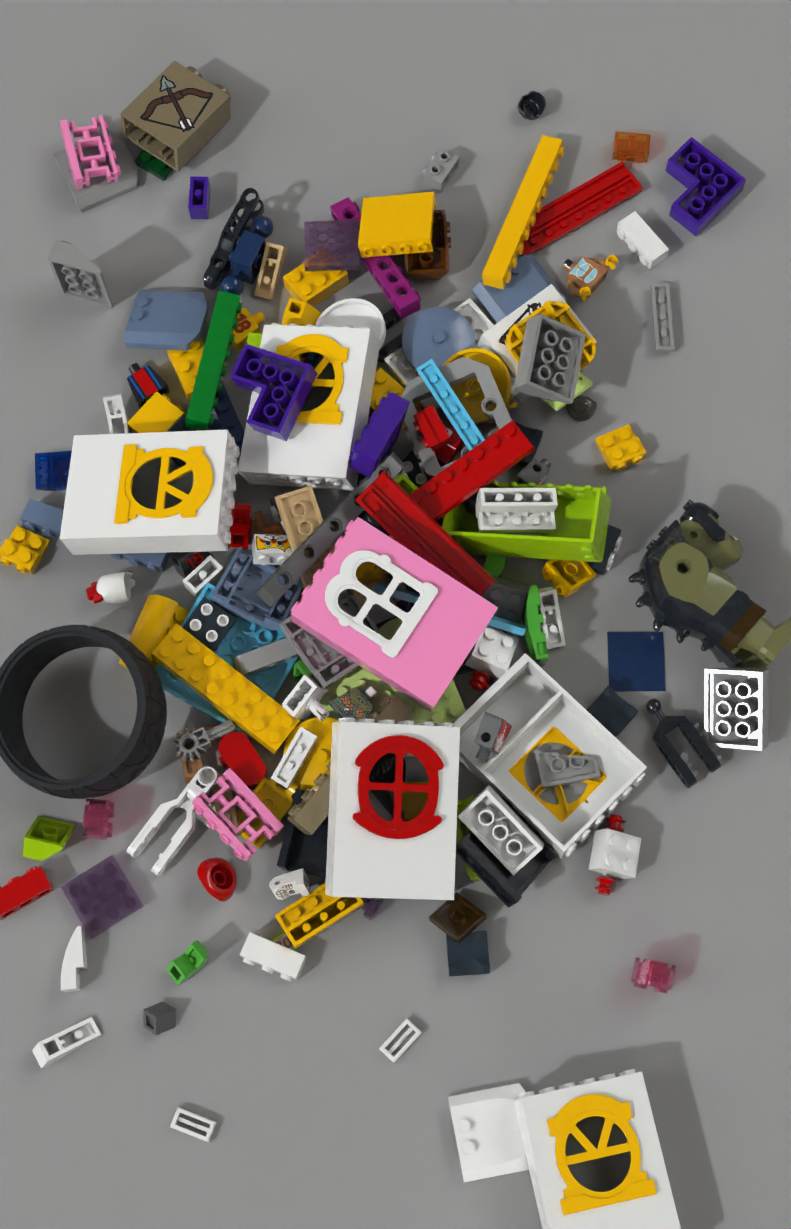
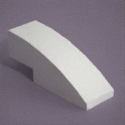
M77 926L64 955L61 970V991L63 992L81 990L79 970L87 969L85 929L82 926Z

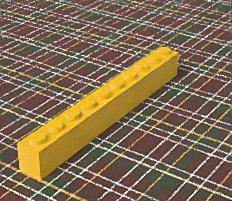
M542 135L482 272L483 285L504 290L506 283L510 282L511 271L517 266V257L523 252V243L529 238V229L535 224V215L541 210V201L546 198L547 187L552 184L554 171L557 172L559 159L564 156L563 139Z

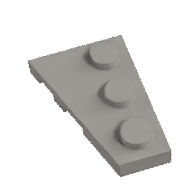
M534 750L542 789L601 777L596 757L574 754L568 757L569 755L557 752L547 753Z

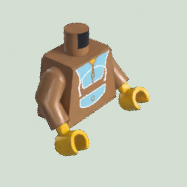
M610 255L607 259L581 257L577 263L567 259L562 268L568 271L566 285L570 295L587 301L607 278L608 267L612 270L616 268L614 263L619 262L615 255Z

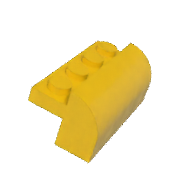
M149 595L128 641L142 651L156 669L159 663L151 658L152 652L176 623L180 626L182 625L190 611L179 606L178 602L161 595ZM120 658L118 664H120V665H122L123 667L127 668V666L125 665V663H124V662L122 661V659Z
M325 882L311 891L310 895L300 898L274 916L296 949L363 906L364 902L362 899L325 895Z

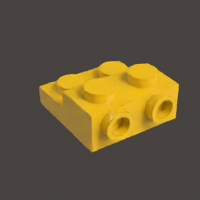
M629 424L595 438V442L611 472L615 470L621 471L627 465L632 463L638 464L645 458L646 451L639 437L635 436Z
M16 525L10 538L5 539L0 548V562L6 566H15L16 570L23 574L28 572L33 575L51 542Z
M551 559L546 562L541 570L543 578L546 581H551L555 586L557 594L563 595L565 599L579 591L581 586L593 580L597 575L586 561Z

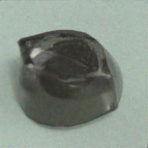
M578 395L573 399L572 404H566L568 414L577 421L590 419L597 408V403L586 395Z

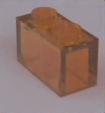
M615 131L612 160L647 163L651 135Z

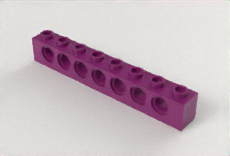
M347 197L331 205L330 210L333 220L400 318L403 319L420 310L421 297L419 293L413 291L410 280L404 278L401 267L395 265L392 255L361 258L358 247L361 214L357 204Z

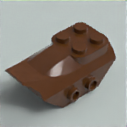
M434 210L431 239L433 252L404 254L406 274L413 280H437L449 272L448 248H451V237H447V233H450V222H446L445 210Z

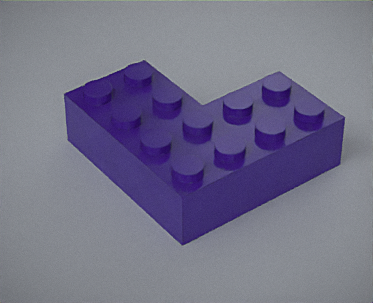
M691 137L667 162L665 171L688 188L672 204L669 216L697 237L743 191L746 179Z
M245 344L230 378L237 386L260 393L247 420L252 429L287 442L317 373L309 364Z
M391 391L387 397H382L377 412L374 411L369 420L371 421L369 426L366 425L364 427L360 441L357 440L352 448L353 452L349 458L352 460L350 468L371 478L379 462L390 453L399 438L410 401Z

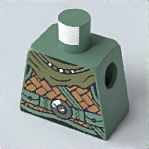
M371 685L363 692L354 687L331 701L329 705L340 718H355L354 722H358V719H365L374 709V706L369 701L378 693Z

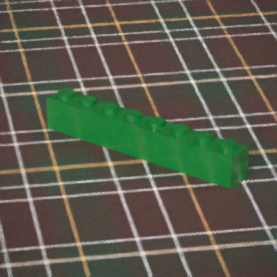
M218 291L186 415L185 427L204 431L208 430L209 425L213 426L215 415L212 412L218 406L219 398H216V396L222 390L223 382H220L221 376L225 377L227 366H224L225 360L229 361L231 350H228L229 345H233L235 334H232L233 329L237 330L239 322L236 316L237 313L241 314L243 303H240V295Z

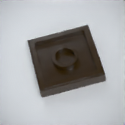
M457 892L454 894V900H447L429 916L430 922L458 943L462 942L487 919V914Z

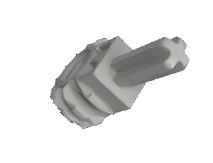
M228 720L207 731L201 727L197 730L193 729L190 734L189 729H185L186 734L178 733L180 739L174 738L173 741L177 745L173 746V750L178 751L176 756L178 758L182 757L184 762L188 760V757H190L191 762H194V756L201 759L202 756L199 752H206L207 749L212 747L211 741L236 729L232 720ZM188 742L195 743L191 749H186L185 745Z

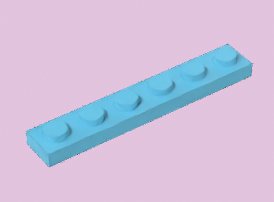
M430 359L416 368L468 450H472L485 440L434 361Z

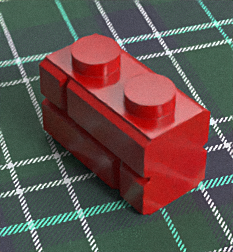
M433 405L413 415L415 421L412 423L416 431H421L424 435L421 440L426 449L430 447L433 452L452 442Z

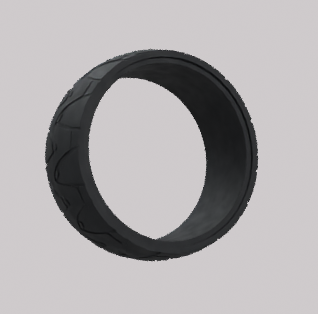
M66 625L52 628L48 631L45 630L30 637L20 644L0 667V756L19 779L35 789L52 796L68 799H87L89 797L104 796L124 787L127 783L138 777L146 769L147 765L151 763L165 733L167 703L156 669L145 654L133 643L112 631L99 627ZM83 647L112 649L129 669L136 688L137 714L132 733L116 758L101 770L83 778L58 780L39 766L26 744L23 732V708L28 691L43 668L60 655Z

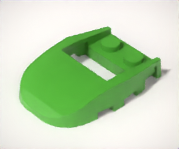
M534 584L530 587L523 609V625L527 626L524 640L530 658L539 666H544L549 656L546 646V633H541L540 623H544L543 614L538 613L539 608H541L537 585Z

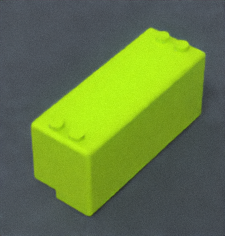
M492 481L483 487L556 488L558 504L554 511L556 530L555 532H542V536L479 533L478 518H476V515L466 512L464 502L444 515L442 528L470 555H487L491 553L504 557L602 562L611 498L605 486L597 488L590 485L576 487L570 484L555 486L551 483L536 485L535 483L517 484L516 482L499 483Z

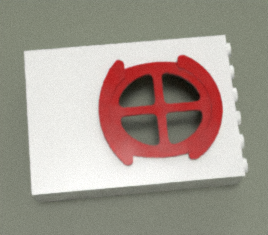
M338 718V722L332 723L325 895L356 898L454 900L460 727H454V723H437V726H434V722H417V725H414L415 721H398V724H395V720H378V723H375V719H358V722H354L355 718ZM394 753L396 755L395 781L393 783L370 782L369 775L375 763L385 754ZM406 753L412 754L422 763L428 775L427 784H405L403 782V757ZM370 790H391L394 792V814L391 821L384 820L375 812L368 797ZM404 791L426 792L428 798L422 811L412 820L402 821V793Z

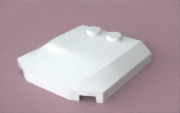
M519 1083L448 1097L464 1182L529 1170L514 1100L519 1099L518 1095L525 1093V1090Z

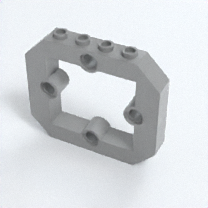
M462 357L438 368L451 388L477 377L485 396L481 404L485 416L491 419L494 418L499 429L512 421L488 365ZM418 376L408 381L402 398L410 401L404 420L407 428L404 430L408 439L412 438L414 445L411 447L415 456L419 455L421 462L418 464L422 473L426 472L428 477L433 478L455 461L441 467L435 452H432L430 447L426 449L424 443L418 441V436L422 432H417L412 423L415 421L413 415L418 413L415 403L433 396L421 376ZM495 404L496 408L493 411H488L487 406ZM466 446L461 451V457L469 452Z

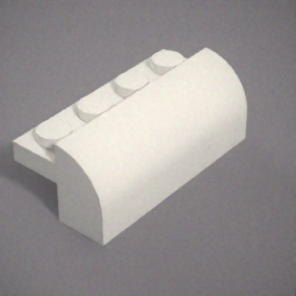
M480 488L476 498V518H478L479 533L555 532L554 511L558 506L556 488Z

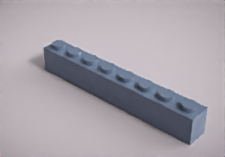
M29 498L20 519L27 529L33 531L38 529L47 536L55 535L60 539L64 510ZM169 552L111 554V556L117 560H122V558L128 560L129 563L135 566H146L152 572H157V570L163 572L170 554Z

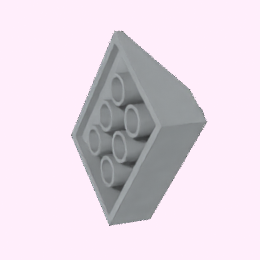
M55 240L48 261L61 294L113 308V302L102 271L70 242Z
M542 314L527 319L514 389L530 396L572 404L586 334Z
M705 668L704 740L709 747L759 751L768 747L769 668Z

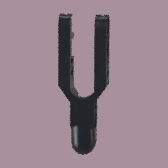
M254 188L244 190L221 232L218 246L204 274V287L210 290H214L219 285L223 275L229 271L231 267L229 255L232 250H235L238 237L242 236L244 230L251 232V227H246L249 219L253 220L264 212V204ZM254 193L256 195L254 199L246 200L248 194ZM258 203L261 204L260 209L254 211ZM244 209L243 214L239 217L238 211ZM223 262L221 267H216L217 263Z

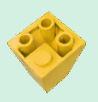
M289 298L281 325H315L322 313L307 302Z

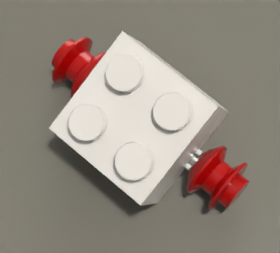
M486 626L469 652L465 665L478 670L472 673L473 679L469 680V684L474 690H486L488 688L487 683L491 680L489 676L499 679L508 670L519 639L506 634L507 631Z
M611 814L610 817L606 818L609 821V825L605 826V829L595 830L589 870L603 874V876L596 878L599 886L594 889L598 890V894L607 896L614 892L611 884L616 883L611 876L620 879L636 877L642 839L622 833L624 829L621 828V824L626 823V821L622 819V816Z

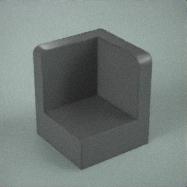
M160 1002L143 1009L144 1028L153 1034L158 1035L175 1028L176 1009L169 1004Z

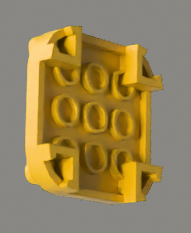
M549 300L519 323L514 324L507 334L505 344L509 354L519 364L527 319L542 314L586 334L579 368L580 372L594 359L596 341L594 337L591 338L570 312L569 305Z

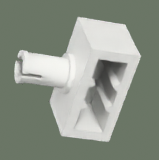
M304 674L281 705L294 718L306 720L312 712L320 721H323L327 718L324 714L329 716V711L319 702L328 689H324L314 677Z

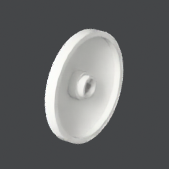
M351 298L332 304L324 310L315 324L316 327H323L324 325H331L333 327L349 326L351 328L368 327L379 341L380 348L386 336V324L381 312L375 305L362 299Z

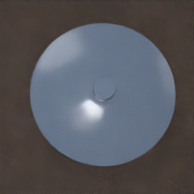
M430 307L419 311L408 321L403 331V354L414 370L430 359L439 368L455 353L475 348V334L470 323L460 313L445 307Z

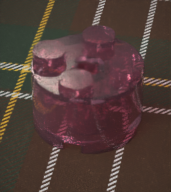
M86 798V803L89 805H85L83 827H85V832L87 833H83V838L107 840L108 837H112L113 833L110 818H114V803H111V800Z
M635 957L631 982H634V987L647 989L649 985L654 987V991L668 994V990H672L676 966L671 965V968H668L666 963L643 959L642 963L639 962L640 958Z

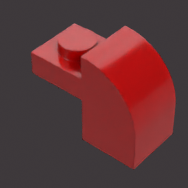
M235 503L234 509L231 511L233 525L230 526L229 531L231 534L229 547L248 549L253 518L251 516V505Z

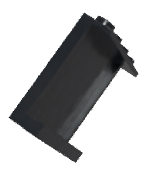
M295 789L291 808L303 800L301 796L305 792L304 790ZM328 816L312 835L304 834L288 820L277 862L279 868L291 872L303 868L308 875L326 878Z
M502 797L511 809L544 842L543 849L515 875L495 857L471 830L456 844V854L509 908L519 902L523 892L547 864L558 855L540 837L539 833L533 830L526 820L512 808V805Z

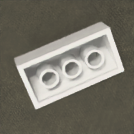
M490 785L483 789L457 816L513 875L544 847V842Z

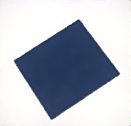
M607 632L609 686L614 691H665L663 632Z

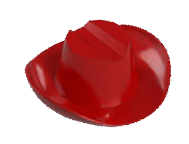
M218 857L209 858L201 862L197 869V875L203 887L217 900L222 902L229 900L233 896L237 884V876L233 866L227 860Z

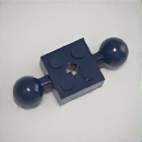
M267 216L255 217L251 222V232L244 230L242 236L238 237L236 248L229 255L232 275H228L222 280L220 285L221 291L241 295L244 289L242 281L253 285L260 271L266 246L265 238H268L273 232V223Z

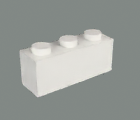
M636 211L618 222L616 231L618 237L628 244L629 249L633 253L637 254L643 265L652 269L667 258L668 247Z
M249 932L240 956L244 958V963L254 966L255 963L262 966L261 970L273 974V971L280 973V978L289 982L292 979L298 980L306 961L305 955Z

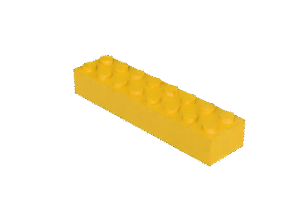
M177 623L152 652V659L273 754L277 752L300 722L298 718H294L284 707Z

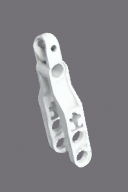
M212 767L201 768L177 799L160 804L130 844L127 853L134 859L137 858L175 808H184L187 811L186 820L171 838L172 842L166 850L159 854L160 858L150 870L155 875L160 876L194 832L196 812L193 809L192 802L201 792H204L208 797L209 792L218 779L217 771Z

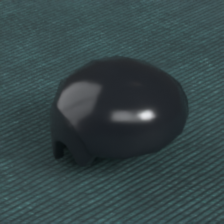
M530 91L519 100V114L528 120L539 118L546 106L545 98L539 92Z

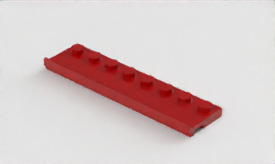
M622 161L541 207L540 212L535 215L534 226H531L529 229V238L523 243L524 248L521 257L527 254H534L642 192L643 187L635 176L624 166L625 163Z
M512 420L409 495L435 521H438L478 492L480 488L485 487L535 451V448Z
M383 471L355 500L398 543L481 596L495 582V579L386 471Z

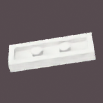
M300 727L271 779L286 788H290L319 737Z

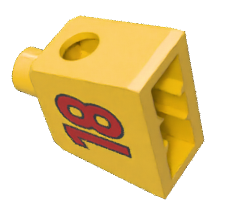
M243 308L241 314L237 313L236 318L239 319L237 330L233 329L232 334H235L233 346L237 352H240L244 345L247 344L248 333H260L258 325L265 321L261 311L251 315L247 308Z

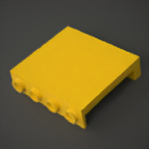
M434 192L363 198L358 239L361 258L433 252L431 242L434 210L437 209Z

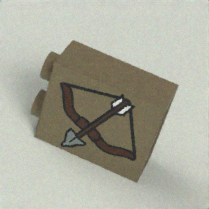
M174 60L121 112L123 136L179 172L231 119V96L224 86L220 84L212 85L203 79L200 72L194 67L188 66L186 68Z

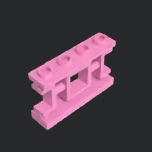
M99 115V119L93 117L92 125L76 128L74 121L68 124L67 120H60L61 134L76 190L83 189L84 184L90 186V178L106 175L107 182H111V180H114L115 183L118 182V175H121L119 164H115L117 160L116 152L111 149V146H113L112 137L107 134L109 127L107 121H104L103 116ZM98 127H100V131H101L102 138H103V143H102V141H101V137H100V136H97V137H91V136H90V135H93V134H98ZM70 131H72L74 138L81 136L84 138L76 140V147H74ZM98 146L99 155L83 156L82 148ZM106 156H108L112 172H110L108 165L98 166V164L106 163ZM78 160H80L81 167L90 166V165H91V168H89V169H83V170H84V176H83V177H82V175H81V171H80V167H79Z
M229 768L217 779L216 783L221 789L209 799L204 792H201L199 796L194 798L192 804L195 812L207 819L208 826L219 832L221 840L227 845L230 844L234 849V854L246 862L257 851L251 844L262 834L271 840L281 832L284 826ZM229 788L237 795L231 802H228L223 796ZM215 801L223 807L217 815L209 809V806ZM234 805H237L248 817L237 828L224 815ZM256 817L264 824L257 832L250 825ZM242 830L250 836L244 844L235 837Z

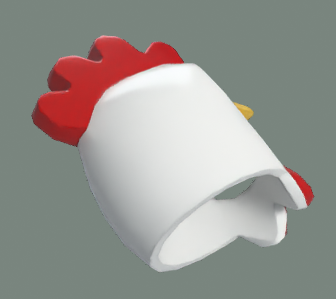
M132 571L101 576L97 582L91 583V587L86 589L88 600H93L95 604L101 601L111 604L130 601L131 588L135 586V581L130 578L133 575Z

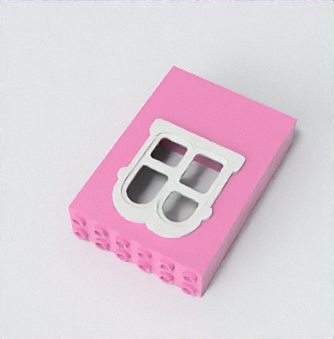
M357 517L355 521L351 520L345 529L346 535L344 537L340 536L337 540L334 553L330 552L325 558L324 568L322 570L319 568L313 576L312 586L307 585L304 589L302 601H297L292 607V622L431 712L498 607L363 519ZM372 562L393 576L392 581L382 595L376 594L357 580L356 570L361 563ZM401 582L420 593V597L408 613L402 611L389 601ZM346 589H354L367 598L365 604L355 617L344 612L338 605L339 594ZM374 604L380 605L402 620L401 626L391 640H387L363 624L364 618Z

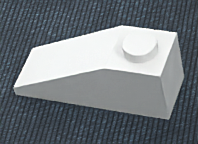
M551 586L540 588L538 591L541 608H539L538 613L543 614L544 623H540L542 633H546L547 649L565 646L557 591Z
M90 1017L38 1042L32 1052L42 1069L96 1039L101 1033L93 1018Z

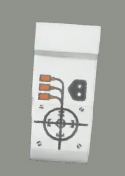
M303 868L274 877L269 883L270 889L278 900H284L291 895L299 893L302 897L310 895V880Z

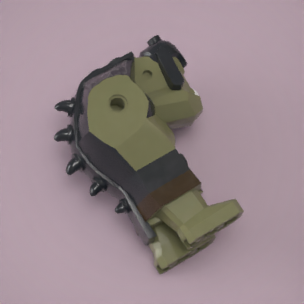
M688 500L683 506L685 511L679 519L680 523L675 519L669 527L665 526L658 534L660 537L656 541L653 539L646 547L647 552L640 562L639 571L629 577V582H639L644 591L642 596L636 601V607L640 608L646 605L650 608L655 618L653 621L655 631H659L662 626L675 630L678 643H682L685 637L689 636L699 639L702 642V651L710 649L718 662H724L729 668H765L791 640V617L774 626L765 618L766 610L749 599L746 593L736 588L732 578L723 570L740 560L744 548L736 537L729 535L719 526V515L711 507L701 502L694 503L692 500Z

